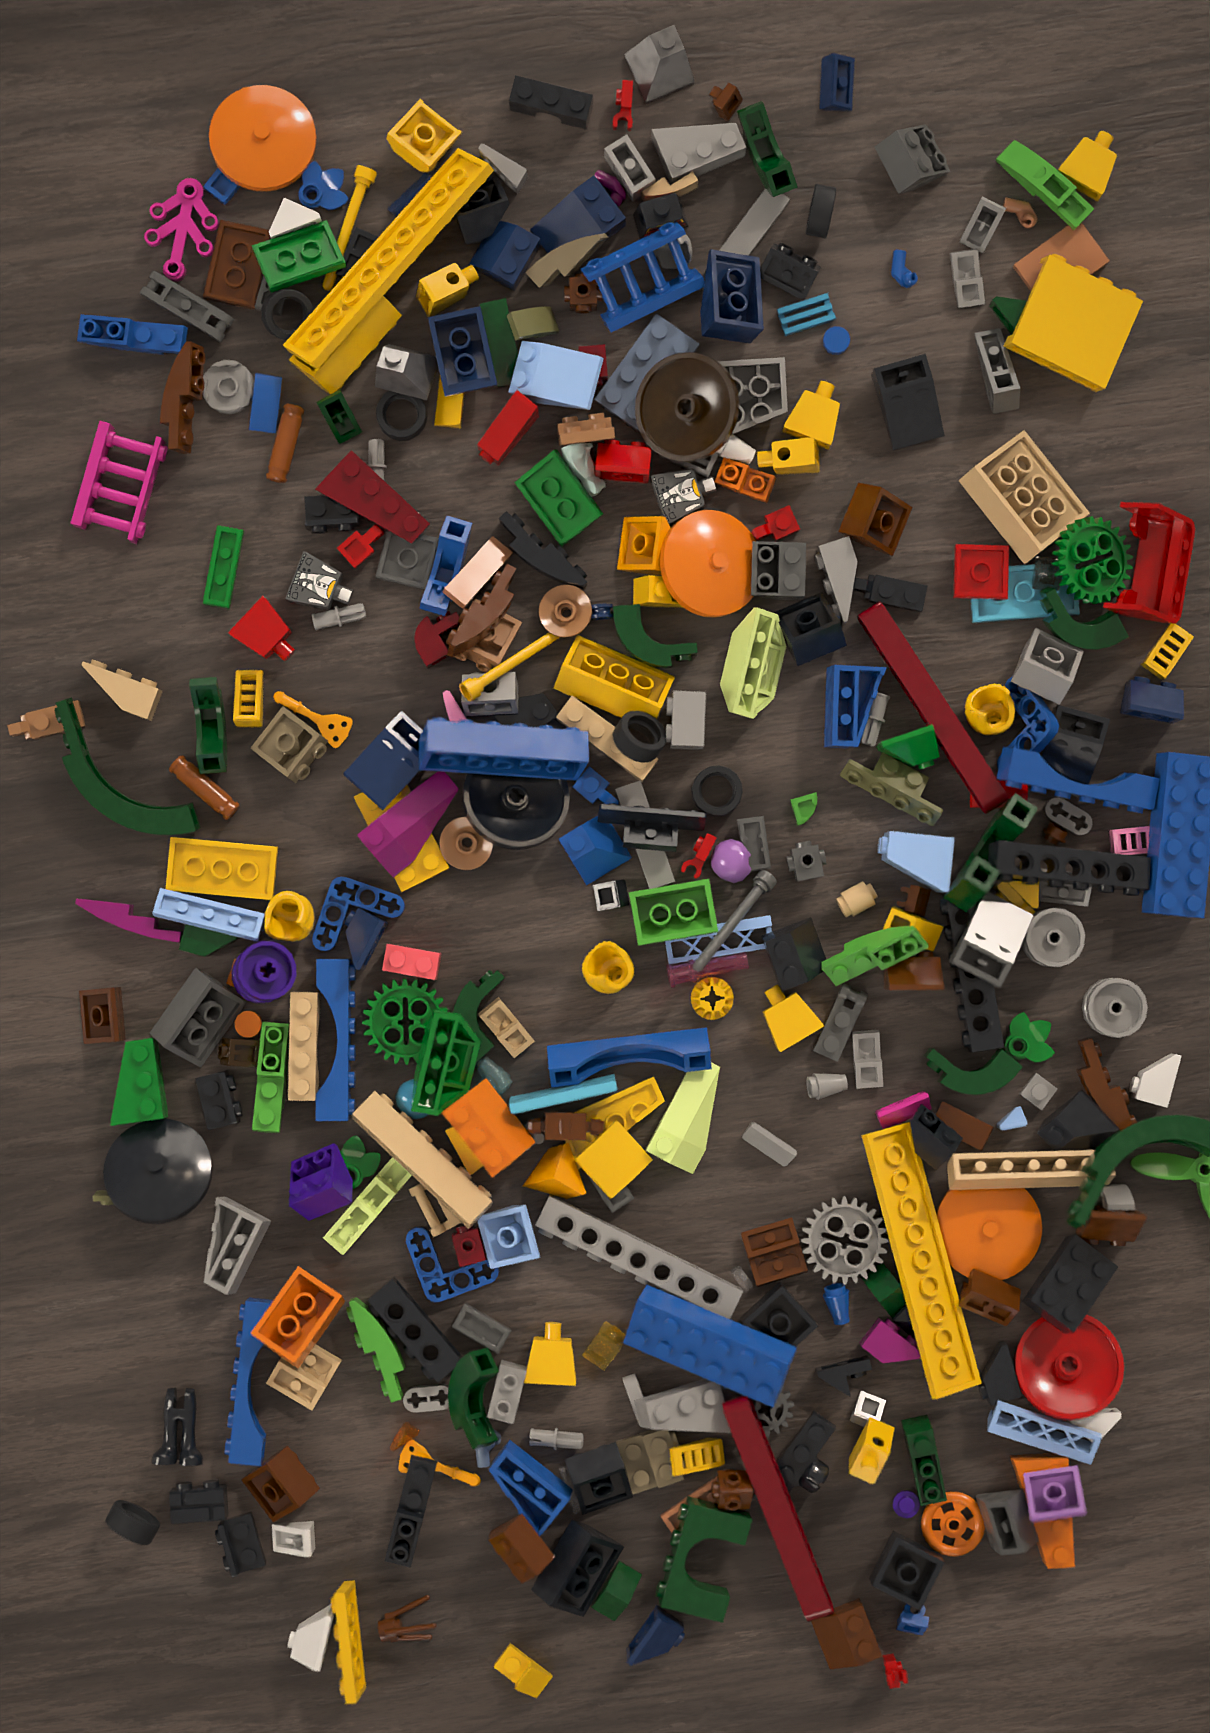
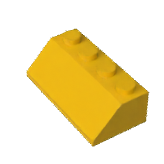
M382 296L381 300L373 306L363 320L357 324L344 342L334 350L318 370L295 355H292L289 361L320 388L332 394L342 388L347 378L360 367L366 356L378 346L379 341L386 333L394 328L402 315Z
M577 635L561 666L554 689L621 718L629 711H642L657 719L675 676Z

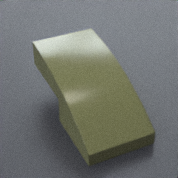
M551 307L528 308L513 311L507 315L516 341L530 337L536 339L559 332Z

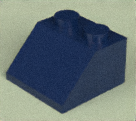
M500 220L492 236L485 238L481 242L469 266L472 265L475 270L515 292L541 247L540 238L518 225Z
M1134 677V680H1129L1125 684L1120 714L1173 724L1183 720L1184 690L1176 689L1177 685L1173 683L1161 682L1160 685L1150 684V679Z

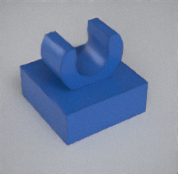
M906 1604L903 1612L897 1619L896 1630L923 1635L928 1628L929 1617L923 1616L925 1614V1606L923 1605L921 1611L918 1610V1614H913L910 1611V1605Z

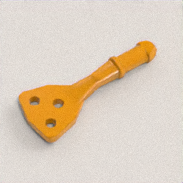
M282 691L274 693V700L278 704L280 703L291 709L293 713L297 712L310 718L317 724L322 736L328 740V743L333 748H338L348 737L353 723L351 718L338 714L320 715L310 711L302 705L301 701H296ZM346 722V727H342L341 723ZM329 724H333L334 728L329 729ZM337 736L338 741H333V737Z
M410 1439L400 1454L398 1469L401 1473H407L408 1467H405L404 1464L405 1462L409 1464L411 1455L434 1459H432L425 1447ZM411 1446L414 1447V1451L410 1450ZM437 1462L435 1471L442 1472L454 1480H460L473 1487L481 1483L480 1477L475 1473L472 1474L459 1469V1467H452Z

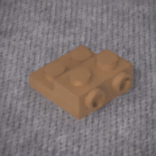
M604 413L588 415L589 420L578 421V416L562 418V423L557 424L559 446L614 439L615 434L614 427L611 424V417L605 418Z
M474 598V600H473V602L475 601V602H477V603H479V604H480V602H481L480 600H478V599H476V598ZM505 614L499 624L483 640L454 657L461 661L469 659L476 663V667L480 671L487 673L503 662L522 622Z

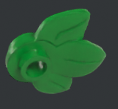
M1025 1012L1016 1015L1009 1025L1010 1035L1004 1043V1049L1008 1055L1017 1060L1026 1057L1032 1062H1042L1054 1055V1050L1044 1043L1051 1030L1050 1022L1044 1020L1030 1022ZM1016 1041H1020L1022 1044V1048L1019 1051L1013 1049V1044Z
M357 1135L347 1140L342 1150H339L347 1169L355 1173L352 1189L358 1187L363 1178L373 1175L378 1169L381 1159L380 1153H366L364 1143Z

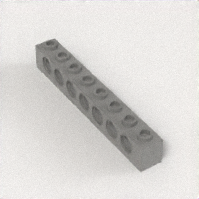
M551 1194L536 1221L535 1226L539 1227L538 1232L549 1238H553L554 1235L564 1239L563 1245L573 1250H577L580 1247L588 1251L586 1256L595 1261L601 1262L604 1259L612 1263L610 1266L612 1269L622 1274H625L626 1270L635 1274V1280L644 1285L653 1283L659 1286L661 1291L673 1296L682 1297L687 1302L725 1318H731L743 1293L742 1288ZM560 1218H570L573 1221V1227L568 1231L561 1230L558 1227ZM593 1229L597 1233V1239L591 1243L585 1242L582 1238L583 1231ZM610 1241H617L621 1244L622 1248L619 1253L610 1254L606 1250V1245ZM634 1253H642L646 1260L643 1265L634 1266L630 1262L631 1256ZM658 1265H666L670 1272L667 1277L659 1278L654 1274L655 1268ZM688 1276L693 1279L694 1284L692 1288L683 1290L679 1287L678 1283L682 1277ZM712 1288L718 1292V1296L714 1301L708 1302L703 1299V1293L706 1289Z

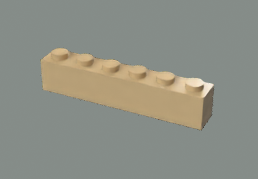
M374 1091L352 1114V1119L457 1219L470 1229L491 1207L492 1201L489 1199L491 1194L481 1185L476 1187L470 1181L471 1175L463 1167L460 1166L457 1169L450 1162L452 1157L444 1149L440 1148L437 1150L431 1144L432 1138L425 1131L421 1130L418 1132L412 1126L413 1121L404 1112L399 1114L392 1107L394 1103L384 1093L379 1095Z
M1095 1150L952 1154L947 1163L949 1190L1081 1186L1084 1179L1089 1176L1081 1170ZM1115 1169L1108 1178L1105 1186L1109 1185L1113 1178L1116 1176Z

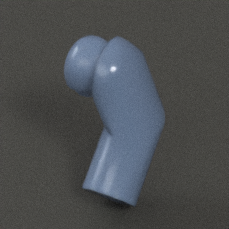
M496 1430L494 1431L498 1440L493 1445L475 1449L477 1467L479 1468L490 1466L489 1451L501 1442V1434Z

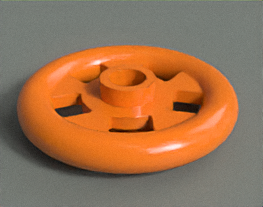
M946 1492L947 1501L929 1504L925 1507L921 1518L922 1534L928 1545L936 1552L946 1556H961L972 1551L980 1543L984 1535L985 1525L979 1506L972 1497L961 1492ZM952 1502L954 1510L943 1513L941 1506ZM966 1507L973 1515L968 1520L960 1513ZM932 1519H940V1530H932ZM952 1520L958 1521V1527L955 1529L949 1528V1523ZM968 1527L973 1530V1533L966 1541L961 1535L964 1534ZM944 1535L955 1538L953 1546L942 1543Z

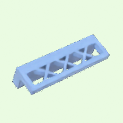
M162 888L159 890L153 909V916L256 942L259 940L261 931H264V913Z
M771 916L741 920L732 931L743 938L739 946L730 949L725 944H722V947L726 950L717 951L713 957L765 949L764 944L757 945L748 937L757 928L765 927L766 934L772 932ZM725 923L717 924L718 932ZM749 930L746 936L739 931ZM718 932L665 941L668 963L674 964L697 960L702 954V951L695 947L699 940L707 936L713 939V935H716ZM697 938L693 945L687 941ZM683 941L691 948L684 957L673 958L671 942ZM745 941L749 942L752 945L742 947ZM693 949H694L695 951H697L698 953H700V954L690 955V956H689V954L692 952Z
M999 1400L995 1409L990 1410L987 1418V1432L1090 1465L1102 1438L1101 1433ZM1001 1410H1002V1411L1011 1413V1414H1013L1014 1417L1009 1416V1415H1006V1414H1003V1413H1000V1412H1001ZM1031 1420L1036 1421V1422H1038L1040 1425L1031 1423V1422H1029V1421H1031ZM1055 1429H1061V1430H1064V1431H1065V1433H1062V1432H1059V1431H1056V1430H1055ZM1082 1437H1086V1438L1092 1439L1093 1442H1090V1441H1087V1440H1084V1439H1081V1438H1082Z

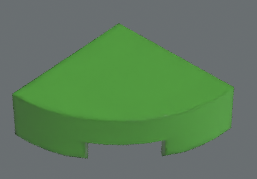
M817 793L790 800L797 826L805 823L813 815L817 805Z

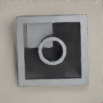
M675 25L649 35L625 54L646 104L694 84L686 51Z
M390 344L385 345L376 367L375 387L427 400L438 368L437 358L434 355Z

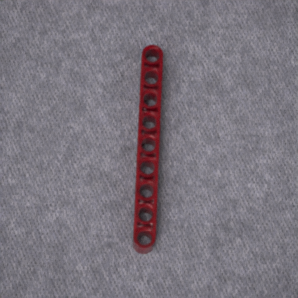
M879 601L858 614L857 619L926 726L933 724L937 743L983 813L988 814L1007 802L1009 798L1002 785L885 606Z
M743 1395L723 1402L724 1415L806 1620L810 1622L834 1614L832 1600L752 1399Z

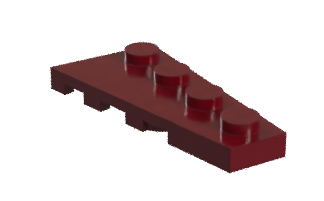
M352 450L315 488L319 493L333 499L411 544L430 525L426 519Z

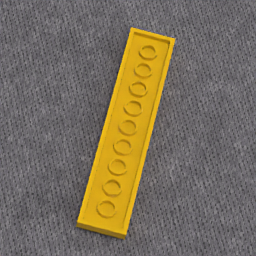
M458 148L283 344L288 352L318 370L334 350L344 342L357 324L363 320L373 306L381 300V297L389 288L398 281L405 270L415 262L420 253L434 240L444 226L451 221L460 208L469 201V198L486 182L487 178L494 171L490 164Z
M910 1122L861 1135L931 1398L939 1399L982 1384L962 1308L958 1306L959 1297L922 1159L915 1153Z

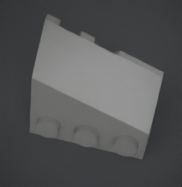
M785 357L718 361L731 375L739 396V415L732 434L788 412Z

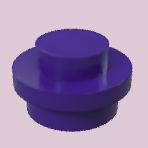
M903 1490L895 1495L893 1509L898 1516L910 1518L919 1510L920 1502L915 1493Z

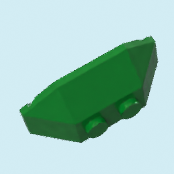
M434 1010L426 1024L414 1075L411 1111L438 1116L445 1108L469 1092L481 1041L461 1014Z

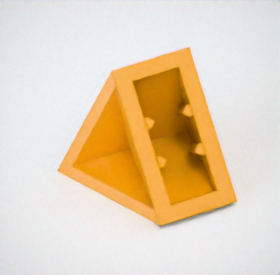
M569 1143L548 1148L523 1184V1187L565 1199L586 1194Z

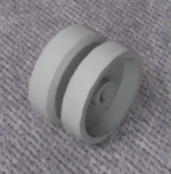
M1046 908L1033 914V918L1022 941V947L1026 955L1033 962L1041 966L1061 967L1070 964L1079 957L1085 943V932L1082 923L1073 913L1065 909ZM1051 933H1053V935L1057 937L1056 942L1050 941L1049 937Z
M1106 978L1097 981L1089 987L1082 1003L1084 1019L1091 1029L1099 1034L1118 1038L1131 1035L1137 1031L1146 1019L1148 1008L1146 997L1139 986L1129 980L1120 978ZM1115 1002V1005L1118 1006L1117 1012L1112 1011V1005Z

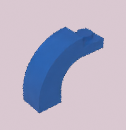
M446 516L439 535L433 568L420 602V609L446 616L452 600L443 593V590L462 570L471 534V522Z

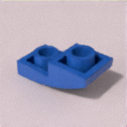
M255 373L249 430L276 433L282 377Z

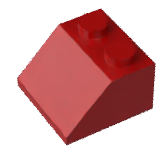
M606 439L604 443H598L595 476L602 480L648 484L651 447H646V443L631 442L630 445H620V441Z

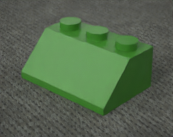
M709 879L629 892L638 946L718 932Z

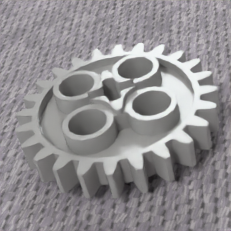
M842 1196L840 1204L837 1203L834 1197L831 1198V1206L829 1207L826 1203L821 1202L823 1210L820 1212L813 1208L812 1210L816 1217L814 1219L806 1217V1220L811 1225L810 1227H802V1231L808 1234V1237L801 1238V1242L808 1244V1247L802 1249V1252L811 1254L806 1262L808 1264L816 1262L813 1271L817 1272L823 1269L822 1278L825 1279L831 1274L833 1283H836L838 1277L842 1278L844 1285L847 1284L848 1277H852L853 1281L858 1283L857 1275L859 1274L867 1279L866 1270L870 1269L876 1272L877 1270L873 1263H883L882 1259L878 1256L879 1253H887V1250L881 1247L882 1243L889 1242L887 1238L881 1237V1234L886 1232L887 1229L886 1227H878V1224L883 1220L882 1217L873 1218L876 1210L873 1208L867 1212V1203L865 1201L860 1206H857V1198L855 1197L850 1204L847 1203L845 1196ZM834 1216L842 1220L841 1228L836 1231L828 1228V1221ZM860 1223L868 1227L867 1234L862 1238L854 1235V1228ZM826 1232L838 1237H843L845 1233H848L847 1236L850 1240L863 1242L868 1246L867 1248H862L846 1243L844 1247H841V1243L838 1240L822 1237L821 1233ZM825 1243L835 1245V1252L832 1256L825 1257L821 1254V1247ZM851 1250L860 1251L861 1259L858 1263L851 1264L847 1261V1255Z

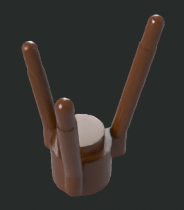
M425 1595L394 1612L385 1613V1619L378 1621V1632L381 1641H391L393 1643L398 1641L431 1640L432 1635L403 1634L436 1628L435 1623L403 1627L401 1619L395 1618L428 1601L430 1596Z

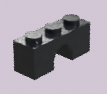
M515 75L509 98L510 111L536 117V113L550 114L559 118L562 124L587 130L593 107V95Z

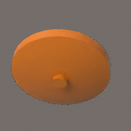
M255 85L234 92L219 105L211 120L209 143L216 165L229 180L249 190L273 191L289 186L302 176L315 154L316 131L309 111L297 97L278 87Z
M716 510L697 511L675 523L668 531L660 552V570L663 581L671 596L686 610L703 617H722L743 608L753 598L751 596L752 541L756 540L752 533L735 517Z
M1025 1188L948 1190L936 1210L949 1264L957 1272L968 1278L972 1269L998 1280L1010 1278L1021 1272L1032 1261L1038 1251L1042 1238L1041 1214L1035 1200Z

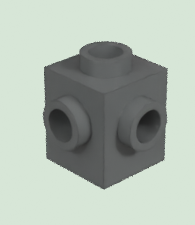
M811 841L795 843L796 849L790 850L791 855L786 856L789 872L794 871L796 882L823 877L822 866L827 865L824 849L819 850V846L812 845ZM804 856L810 858L809 865L803 863L802 859Z

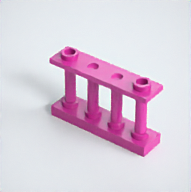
M99 421L71 524L76 528L86 530L87 524L93 522L129 532L127 539L131 543L137 544L138 539H142L145 533L146 523H143L160 461H165L168 447L165 446L166 442L157 436L154 445L117 436L116 432H114L115 428L110 423ZM117 446L150 455L147 471L109 461V458H107L109 447ZM108 471L143 481L140 496L102 487V484L99 483L102 473ZM102 497L135 506L136 510L132 522L96 513L92 509L94 499Z

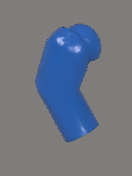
M894 250L891 275L902 287L910 288L917 283V274L915 272L912 273L905 267L906 251Z

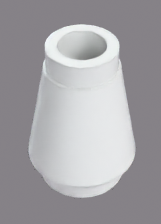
M734 434L717 451L719 457L747 464L751 463L756 452L755 449L751 448V446Z

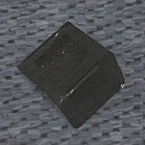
M1035 556L1032 580L1033 589L1043 590L1049 586L1056 589V591L1059 590L1062 576H1055V573L1060 569L1059 566L1052 565L1053 562L1058 561V558Z

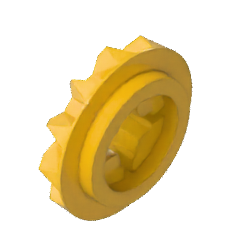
M707 977L700 980L694 986L691 993L693 1009L705 1019L715 1020L722 1018L731 1010L734 996L731 987L727 982L717 977ZM711 986H713L715 995L724 997V999L715 1002L714 1010H712L710 1002L700 999L709 996Z

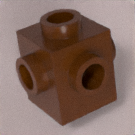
M583 273L575 274V277H569L570 286H564L565 302H570V311H576L578 314H588L592 311H597V301H602V294L598 285H596V280L594 279L589 282ZM578 290H588V292L580 294Z
M718 1470L716 1482H712L711 1485L712 1498H717L718 1509H750L753 1489L747 1470Z

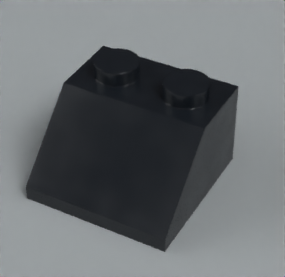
M823 592L773 612L779 616L780 621L778 623L782 629L784 640L797 666L847 646L841 623Z
M811 917L761 936L778 985L782 991L809 982L823 972L822 962L826 960Z
M616 1442L604 1444L596 1449L578 1453L565 1459L582 1515L633 1498L626 1469Z

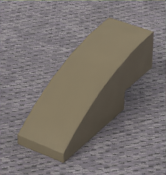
M605 233L596 234L565 243L543 256L525 273L539 288L548 287L560 273L564 277L574 275L606 241L608 236Z

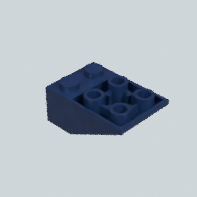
M401 711L350 765L343 775L380 809L384 810L421 771L419 770V738L423 730Z

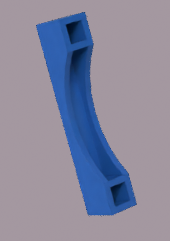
M1003 747L997 779L1005 780V786L1021 789L1022 784L1029 785L1032 792L1046 794L1047 789L1055 791L1054 796L1070 799L1071 794L1077 795L1081 802L1095 804V799L1104 801L1103 806L1119 809V805L1128 806L1127 811L1143 814L1144 809L1154 810L1160 778L1146 775L1122 773L1114 779L1102 783L1083 785L1058 774L1043 760L1039 753L1011 747Z
M316 959V986L325 996L332 1010L338 1039L332 1070L323 1086L316 1093V1121H349L350 1115L355 1112V1099H351V1088H355V1072H351V1061H355L356 1049L355 1045H351V1034H355L356 1021L355 1018H351V1007L356 1005V993L351 991V981L356 979V969L354 964H351V959Z
M707 1027L547 1046L551 1088L578 1085L587 1077L600 1070L631 1062L660 1063L677 1068L683 1072L712 1069Z
M248 1298L245 1304L240 1306L239 1320H243V1329L238 1331L236 1347L241 1348L240 1357L235 1358L233 1374H238L237 1385H232L230 1400L235 1401L234 1412L230 1411L228 1416V1428H232L231 1439L227 1438L225 1444V1455H229L228 1463L261 1466L264 1462L267 1434L257 1419L251 1398L252 1371L258 1353L264 1344L251 1335V1332L274 1300Z

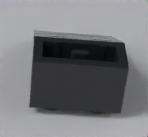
M926 354L874 368L871 376L893 451L945 436L934 381Z
M1057 705L1053 707L1052 713L1059 723V729L1056 736L1041 751L1040 756L1053 770L1063 777L1083 785H1089L1105 741L1110 719Z

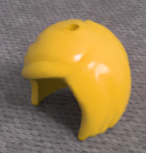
M995 683L972 691L965 702V716L969 725L976 732L983 735H997L1007 731L1011 727L1015 716V704L1010 691L1005 686Z
M282 891L276 894L268 903L265 911V933L273 939L285 941H300L310 934L314 925V911L309 900L293 891Z
M603 941L585 956L582 963V973L586 982L594 990L605 994H613L619 992L631 982L634 975V964L628 953L611 941Z

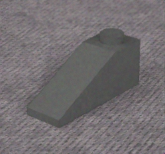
M1001 328L974 333L985 389L993 414L1019 409L1020 386L1008 349L1003 347L1005 340Z

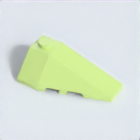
M712 1062V1069L686 1072L646 1146V1151L692 1174L700 1162L707 1145L720 1067Z

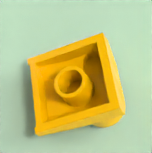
M420 99L390 130L386 139L391 145L392 150L418 171L430 172L435 169L439 159L459 138L462 131L453 127Z

